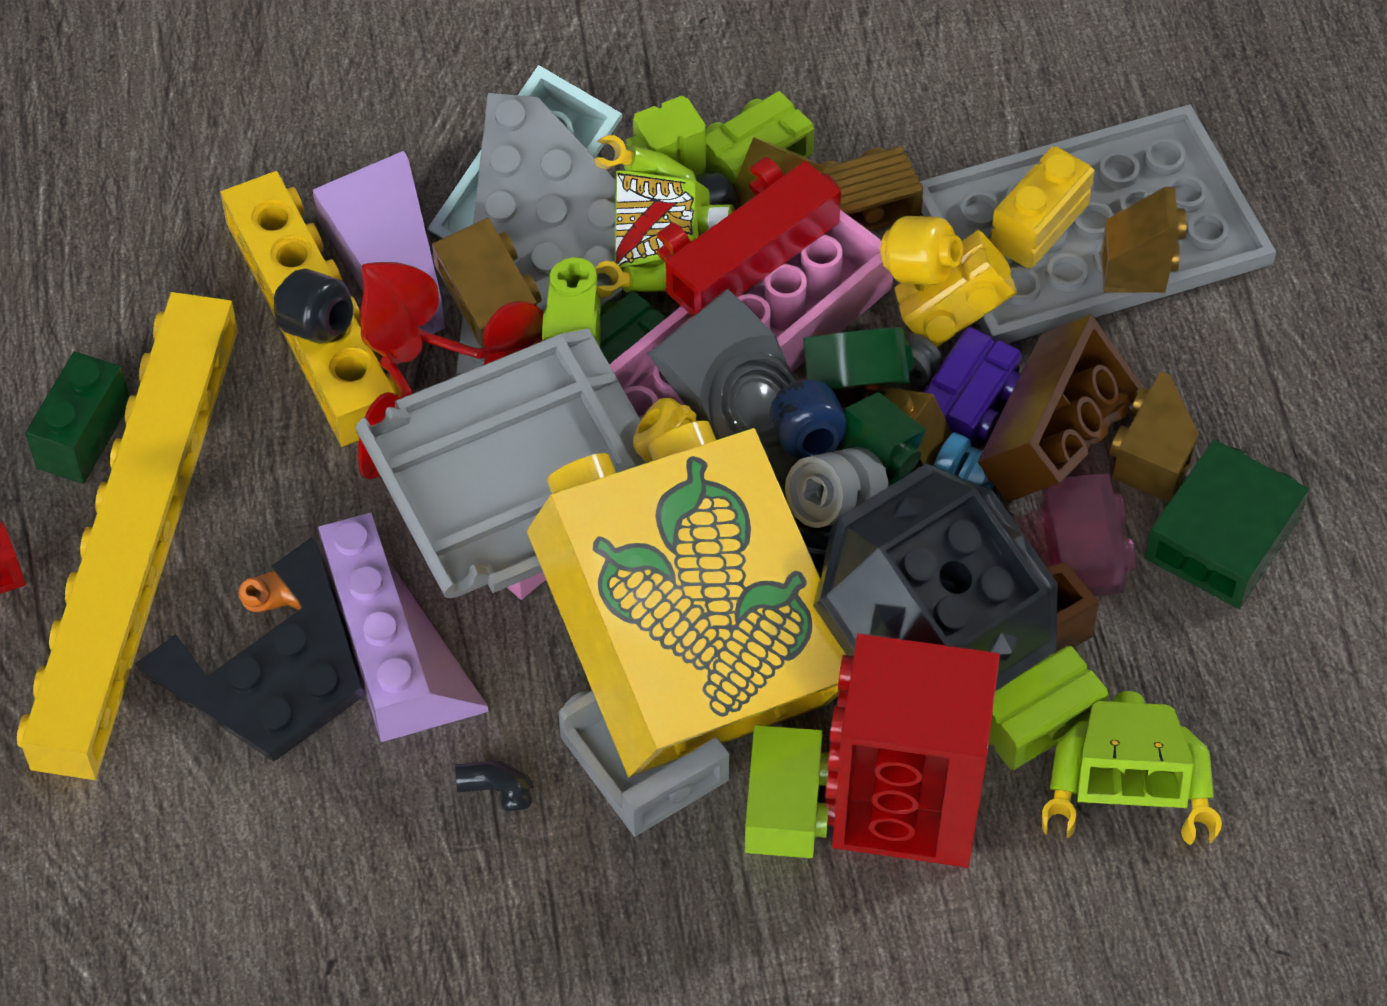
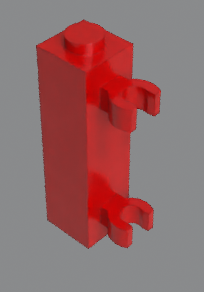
M766 156L750 167V172L757 177L755 181L749 184L750 190L756 195L751 200L692 242L685 231L674 222L657 233V238L665 244L657 250V254L666 263V293L692 316L727 289L736 297L742 295L839 224L841 190L834 179L828 174L820 173L806 160L786 175H783L773 160Z

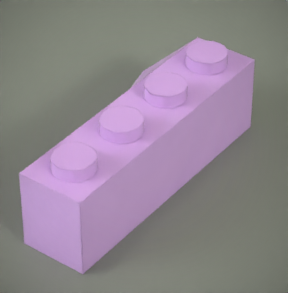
M372 513L319 526L318 530L324 562L380 741H388L489 712L488 705L385 556Z

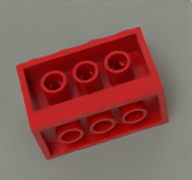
M857 633L854 656L842 655L838 681L837 706H834L829 742L831 744L827 767L829 771L825 807H828L827 826H834L832 848L969 868L987 759L1000 653Z

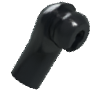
M503 761L455 764L458 793L493 789L501 791L502 806L508 811L528 809L532 804L530 789L534 787L530 777Z

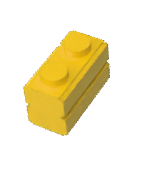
M1052 146L1040 159L1039 164L1034 165L994 210L992 222L994 227L991 230L990 237L992 244L1003 255L1027 269H1032L1089 205L1090 187L1093 184L1095 170L1091 165L1057 146Z
M979 230L961 241L963 246L961 262L951 270L949 276L942 284L900 283L894 287L897 300L900 303L899 309L902 320L914 334L927 338L936 347L1017 294L1008 261Z

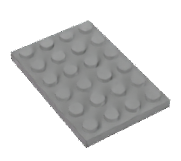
M1191 104L919 181L923 186L921 209L923 216H936L946 219L953 227L955 235L959 236L961 241L977 230L981 231L990 240L991 230L994 227L992 225L994 210L1034 165L1039 164L1040 159L1052 146H1057L1091 165L1095 170L1093 184L1090 187L1089 205L1032 269H1027L1004 255L1008 261L1017 294L977 320L982 332L990 336L994 342L999 340L1008 344L1045 333L1089 314L1095 318L1274 264L1276 256L1275 248ZM1164 187H1175L1177 208H1185L1187 228L1185 240H1177L1180 247L1178 272H1170L1166 293L1104 292L1100 251L1106 219Z

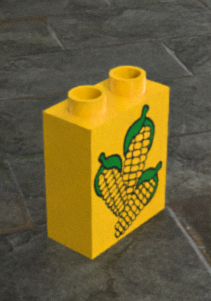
M708 421L688 423L664 433L648 445L647 449L652 459L651 462L616 473L610 456L607 453L593 454L566 464L554 471L546 479L552 494L526 530L628 778L674 762L715 737L723 744L753 733L754 725L772 726L824 707L831 703L839 694L838 681L842 655L846 654L813 607L818 583L821 580L755 428L716 440Z

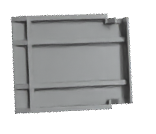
M589 329L557 335L397 400L395 408L388 407L385 412V418L380 423L370 426L364 417L356 426L359 437L445 598H455L487 584L492 593H495L543 572L526 530L552 494L546 479L554 471L575 460L599 453L609 454L616 473L647 463L633 447V436L641 420Z

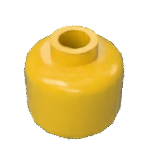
M904 216L896 220L892 227L883 235L880 254L883 266L889 270L897 282L939 285L947 279L951 270L960 264L963 246L961 239L955 235L953 227L946 219L936 216Z

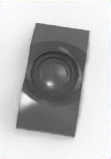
M727 289L716 296L647 354L683 403L690 406V409L695 412L696 420L709 422L716 440L755 428L787 501L785 494L786 477L791 467L800 459L791 457L781 447L772 427L769 412L771 403L778 392L787 385L800 380L787 364L774 333L740 299Z

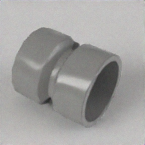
M853 447L806 457L797 461L791 467L786 477L785 494L788 506L794 516L804 525L819 528L832 525L840 516L888 487V478L885 467L874 453L865 448Z

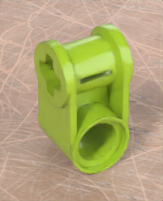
M566 258L558 262L552 268L549 275L547 309L543 314L542 341L563 333L589 329L600 347L601 304L600 298L596 293V268L584 258Z

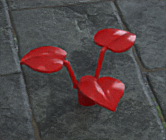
M373 262L362 265L364 290L360 312L361 339L365 345L383 356L380 366L390 373L400 391L399 396L387 392L377 397L365 415L370 426L380 423L385 418L387 408H395L397 400L412 394V390L398 369L397 364L414 360L421 351L422 342L473 358H485L483 365L542 342L544 312L536 305L527 301H515L505 304L493 314L484 330L483 342L485 347L475 348L427 333L420 329L419 326L427 323L437 311L439 292L435 280L421 269L403 263ZM359 437L358 467L360 475L366 479L380 477Z

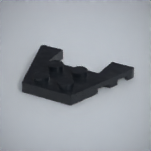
M312 537L272 565L278 578L302 608L214 672L206 675L176 634L135 663L146 679L154 684H159L174 694L178 700L191 708H196L216 721L218 726L274 762L366 695L336 605V598L327 576L322 553Z

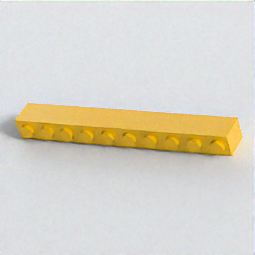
M171 292L165 312L159 311L155 317L153 327L154 344L151 353H144L139 368L140 386L137 395H131L128 398L125 409L126 428L122 439L116 438L113 443L110 455L112 470L108 482H101L98 487L95 502L97 515L93 527L87 526L82 535L80 545L82 560L78 572H71L66 583L65 602L67 605L62 619L56 618L51 627L49 637L51 653L47 665L40 666L35 675L33 685L35 701L31 713L24 714L18 726L17 744L23 749L29 768L32 771L95 781L97 779L238 334L231 300Z

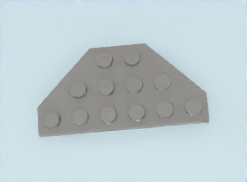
M488 93L473 224L489 217L497 233L506 231L518 255V259L514 263L521 275L529 273L534 279L542 301L537 303V307L544 312L547 309L549 275L552 268L558 262L572 257L584 258L591 262L594 267L603 261L614 262L616 180L606 169L596 166L593 160L595 157L539 97ZM605 273L597 274V286H612V280L609 275ZM619 287L610 297H599L601 307L610 300L618 302L622 299L623 288ZM463 317L460 343L480 348ZM458 353L457 376L483 366L485 358L477 359Z

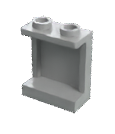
M586 690L575 694L559 711L560 738L634 837L729 781V753L717 737L674 762L628 778L593 691Z

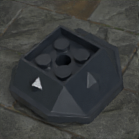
M925 464L843 514L832 524L824 558L822 577L818 583L813 607L846 655L854 656L857 633L1000 653L996 692L1056 652L1058 583L994 491ZM939 575H943L953 582L956 594L947 591L942 586Z

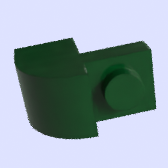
M903 327L860 330L803 338L808 380L823 382L832 391L865 386H889L910 383L909 371L913 366V353L909 342L905 340Z

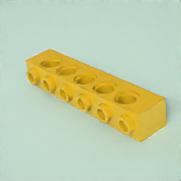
M277 171L220 191L226 223L274 317L275 291L283 280L295 270L307 268L342 281L334 260L325 261L320 253L324 251L316 226L313 222L306 225L301 217L304 215V208L295 187L286 189ZM352 296L350 297L354 310L351 323L346 331L331 342L317 344L286 333L281 329L341 447L359 441L356 426L365 417L367 410L378 396L387 392L400 395L399 388L390 373L385 374L380 366L382 355L365 345L361 339L360 310Z

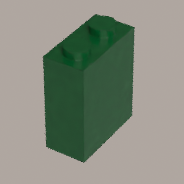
M1213 439L1151 528L1144 559L1240 610L1301 519L1309 488L1298 483L1289 474L1277 472L1251 459L1244 451L1228 447Z

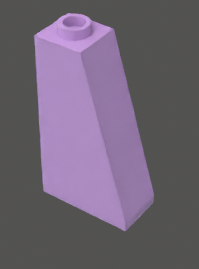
M399 152L313 189L317 221L362 292L364 290L363 264L398 262L421 269L435 280L439 292V304L434 316L427 323L419 326V328L430 334L444 329L442 298L409 159L405 152Z

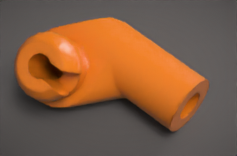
M275 572L247 578L241 583L238 590L239 599L249 611L261 613L285 606H290L297 610L302 608Z

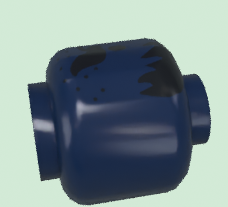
M800 380L791 383L779 391L771 403L769 416L772 427L781 447L791 457L802 459L833 452L845 439L848 427L845 413L835 393L823 382Z

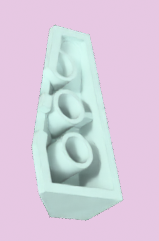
M539 65L518 94L520 96L539 97L595 158L604 146V144L598 143L597 140L611 135L623 117L619 111ZM481 150L427 228L430 233L440 239L473 225Z

